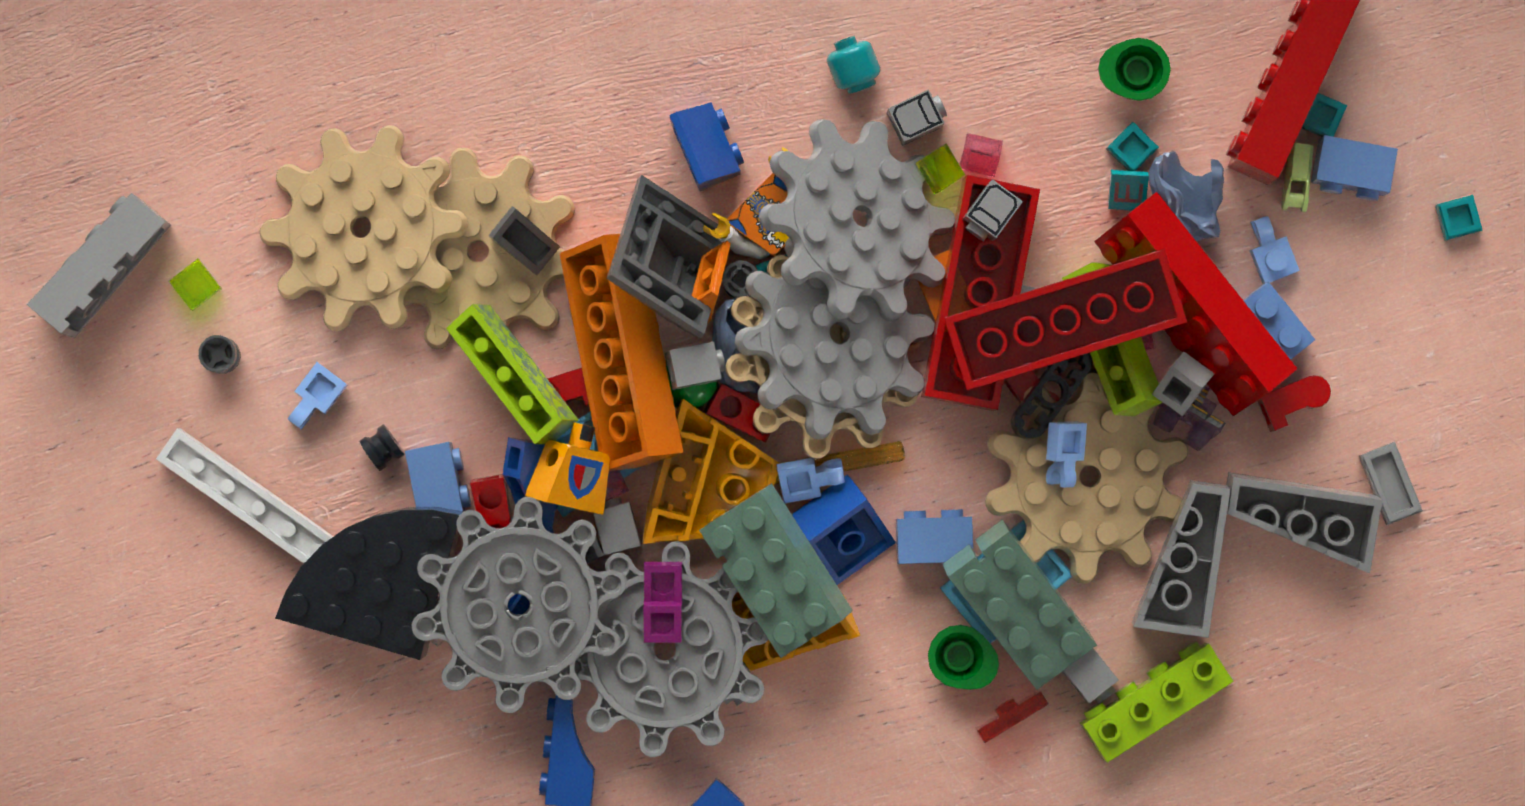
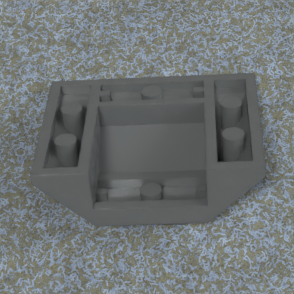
M641 175L635 185L607 279L685 332L701 338L705 334L712 308L694 298L692 292L701 257L722 243L719 239L705 233L703 226L705 225L711 230H715L718 224Z

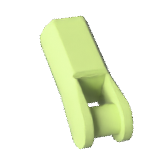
M1294 143L1286 162L1282 210H1287L1288 207L1301 208V212L1307 211L1313 145ZM1291 182L1302 183V193L1290 192Z

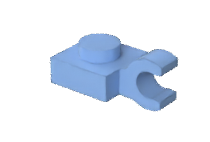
M1268 216L1250 222L1260 245L1257 248L1251 249L1250 253L1263 284L1300 271L1287 236L1275 239L1274 230Z
M316 362L294 391L303 399L290 414L288 420L302 430L316 408L326 415L348 385Z
M1078 421L1049 422L1046 460L1054 461V463L1047 470V484H1060L1062 488L1075 486L1076 461H1084L1087 423Z
M814 458L777 464L784 503L821 497V486L838 485L845 482L840 458L828 460L818 467L815 466Z

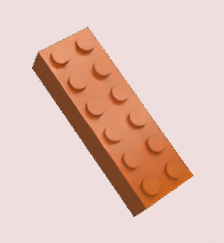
M620 234L602 235L559 253L593 427H595L597 447L599 452L609 455V471L639 468L683 453L681 434L678 428L674 399L671 393L656 313L607 279Z

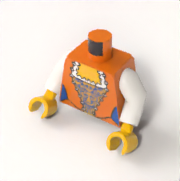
M784 147L781 148L782 151H788V150H787L786 148H784ZM772 173L728 218L713 213L712 216L718 219V226L715 230H711L704 225V232L719 239L721 242H730V249L738 255L760 260L768 256L772 258L777 256L785 248V243L789 237L785 233L766 230L760 223L759 212L767 204H779L785 201L787 197L785 183Z

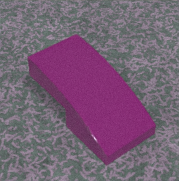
M644 562V643L682 642V562Z

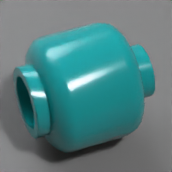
M855 36L835 42L836 50L831 52L826 60L836 87L847 89L848 94L875 85V78L880 74L881 69L872 44L868 41L857 42Z

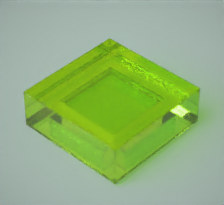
M947 143L916 162L934 195L965 176Z
M198 258L169 280V283L192 311L222 289Z

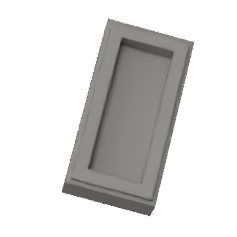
M1395 442L1359 455L1373 494L1383 500L1381 514L1386 525L1423 511Z

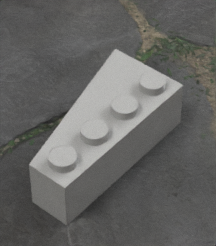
M132 193L127 198L124 195L121 196L109 211L111 215L102 225L98 224L90 231L85 239L86 242L67 258L57 273L26 304L59 333L76 338L171 226L170 223L138 196Z
M1228 472L1226 485L1230 488L1227 514L1370 574L1383 501L1381 498L1374 494Z
M1190 480L1133 617V627L1209 638L1230 496L1228 485Z

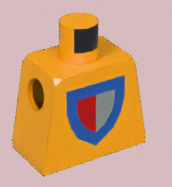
M573 422L568 444L548 440L545 443L525 496L603 515L610 457L606 453L590 449L595 427Z

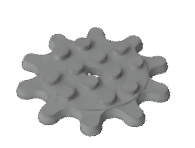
M824 119L817 120L809 128L810 139L813 143V153L810 158L802 159L789 151H779L771 157L770 168L785 183L787 197L782 203L764 206L759 212L760 223L768 231L785 233L792 241L793 253L781 267V275L784 281L792 286H798L809 278L822 280L828 288L827 308L833 317L841 320L850 317L854 311L856 300L860 296H870L878 303L880 311L887 319L897 320L905 314L907 309V300L903 289L906 280L915 279L923 285L932 288L942 283L945 276V268L931 254L929 238L933 235L949 233L954 226L955 216L949 209L932 206L924 197L922 191L923 183L930 178L933 171L931 159L925 155H914L905 162L895 159L888 149V129L885 124L877 121L866 123L862 127L859 140L851 144L842 139L834 123ZM854 209L867 213L865 215V227L859 226L854 221Z
M790 238L785 243V251L788 258L793 253V244ZM755 271L746 278L745 288L747 293L761 304L763 318L757 326L739 330L735 336V346L743 355L761 356L769 364V377L760 386L757 394L758 400L764 408L777 409L789 399L800 401L806 409V432L814 439L826 438L831 433L835 417L842 412L852 414L857 419L862 431L873 435L882 431L886 423L882 408V398L886 392L895 390L904 396L915 397L923 390L924 378L910 365L907 351L912 343L928 340L932 336L934 322L927 315L920 313L911 314L906 311L901 318L890 320L882 314L878 303L870 296H860L856 300L854 311L850 317L843 320L836 319L829 313L827 308L828 288L818 278H809L798 286H792L784 281L783 277H771L763 271ZM911 279L905 281L903 288L909 284ZM834 323L840 325L844 332L847 333L841 344L835 343L830 337V328Z
M524 497L516 503L512 522L504 528L496 529L489 526L483 516L475 510L462 512L456 524L458 532L463 539L461 552L453 558H443L435 554H428L420 559L417 566L421 579L437 587L440 600L434 609L422 612L413 619L412 631L420 640L442 639L451 646L452 658L442 671L443 684L450 690L458 691L466 687L476 677H487L496 686L495 698L498 708L506 713H514L522 707L526 688L534 682L547 683L552 687L554 693L563 700L575 698L581 690V682L574 668L578 656L585 652H595L602 656H610L618 650L620 645V639L616 631L604 626L598 619V610L604 601L616 598L624 592L626 581L624 576L616 570L597 572L587 565L585 560L586 552L596 539L595 527L587 520H578L571 524L563 533H550L542 524V506L538 500L532 497ZM515 594L524 595L530 601L528 610L523 614L516 615L508 609V602Z
M681 542L667 544L663 550L661 561L682 562V642L675 643V655L669 660H661L654 652V645L656 643H644V572L634 566L628 555L615 553L607 559L605 570L620 572L625 578L626 587L620 596L608 599L600 605L598 619L604 626L616 631L620 639L619 648L610 656H602L595 652L582 653L576 659L574 666L579 679L593 683L598 692L597 701L590 708L586 717L587 725L590 729L602 733L608 731L619 720H631L637 724L640 730V749L649 757H658L664 753L667 748L669 734L677 727L692 729L700 742L706 746L717 745L722 741L725 732L718 715L721 704L731 698L740 699L746 703H755L761 699L764 693V684L761 679L750 674L745 669L743 656L749 648L766 643L769 640L755 617L749 619L741 618L733 611L732 599L738 590L725 570L721 568L709 579L697 578L690 570V551Z

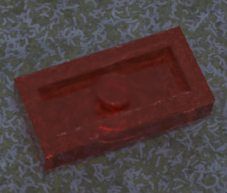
M1040 690L1035 691L1017 703L1014 698H1011L994 709L997 713L996 716L976 727L975 730L981 740L986 743L1049 703Z

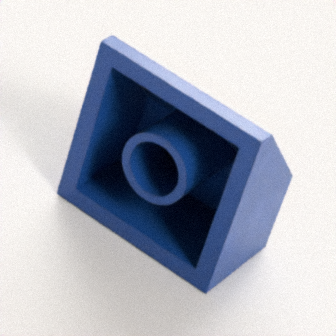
M712 102L669 115L672 128L699 191L741 175L739 165L743 164L744 160L737 143L729 145L724 131L729 130L730 127L722 108L715 111Z
M848 474L844 476V483L831 485L821 493V497L812 499L792 514L836 585L843 582L896 543L867 498Z

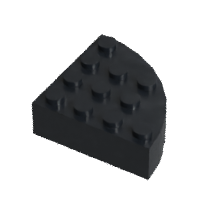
M407 507L376 514L345 528L322 544L300 567L285 591L275 619L421 660L427 655L430 640L423 641L418 639L413 634L412 622L418 614L434 609L439 603L440 594L437 587L421 579L417 570L418 562L428 554H435L443 558L454 557L460 536L456 526L457 519L464 511L442 507Z

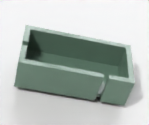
M772 483L699 530L716 558L718 559L723 555L727 561L722 564L723 569L780 658L805 644L812 637L818 636L841 622L853 611Z
M1002 519L975 539L984 557L978 560L974 549L969 544L942 565L948 578L1036 690H1038L1096 647L1097 644L1090 631L1072 608L1068 606L1062 595Z

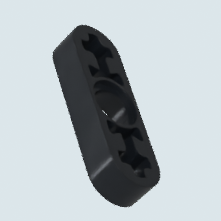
M1090 353L1080 355L1078 363L1082 366L1081 369H1073L1065 377L1072 381L1070 386L1064 378L1053 374L1055 369L1058 373H1063L1069 365L1068 360L1057 362L1047 367L1012 415L1011 427L1017 436L1023 439H1032L1041 436L1049 427V422L1054 420L1092 367ZM1048 381L1057 383L1061 388V397L1055 403L1047 402L1042 396V387ZM1034 399L1040 407L1050 410L1048 415L1044 411L1039 412L1034 420L1035 424L1038 425L1037 429L1030 428L1025 431L1022 428L1025 422L1021 417L1022 415H1031L1038 406L1031 404V401Z

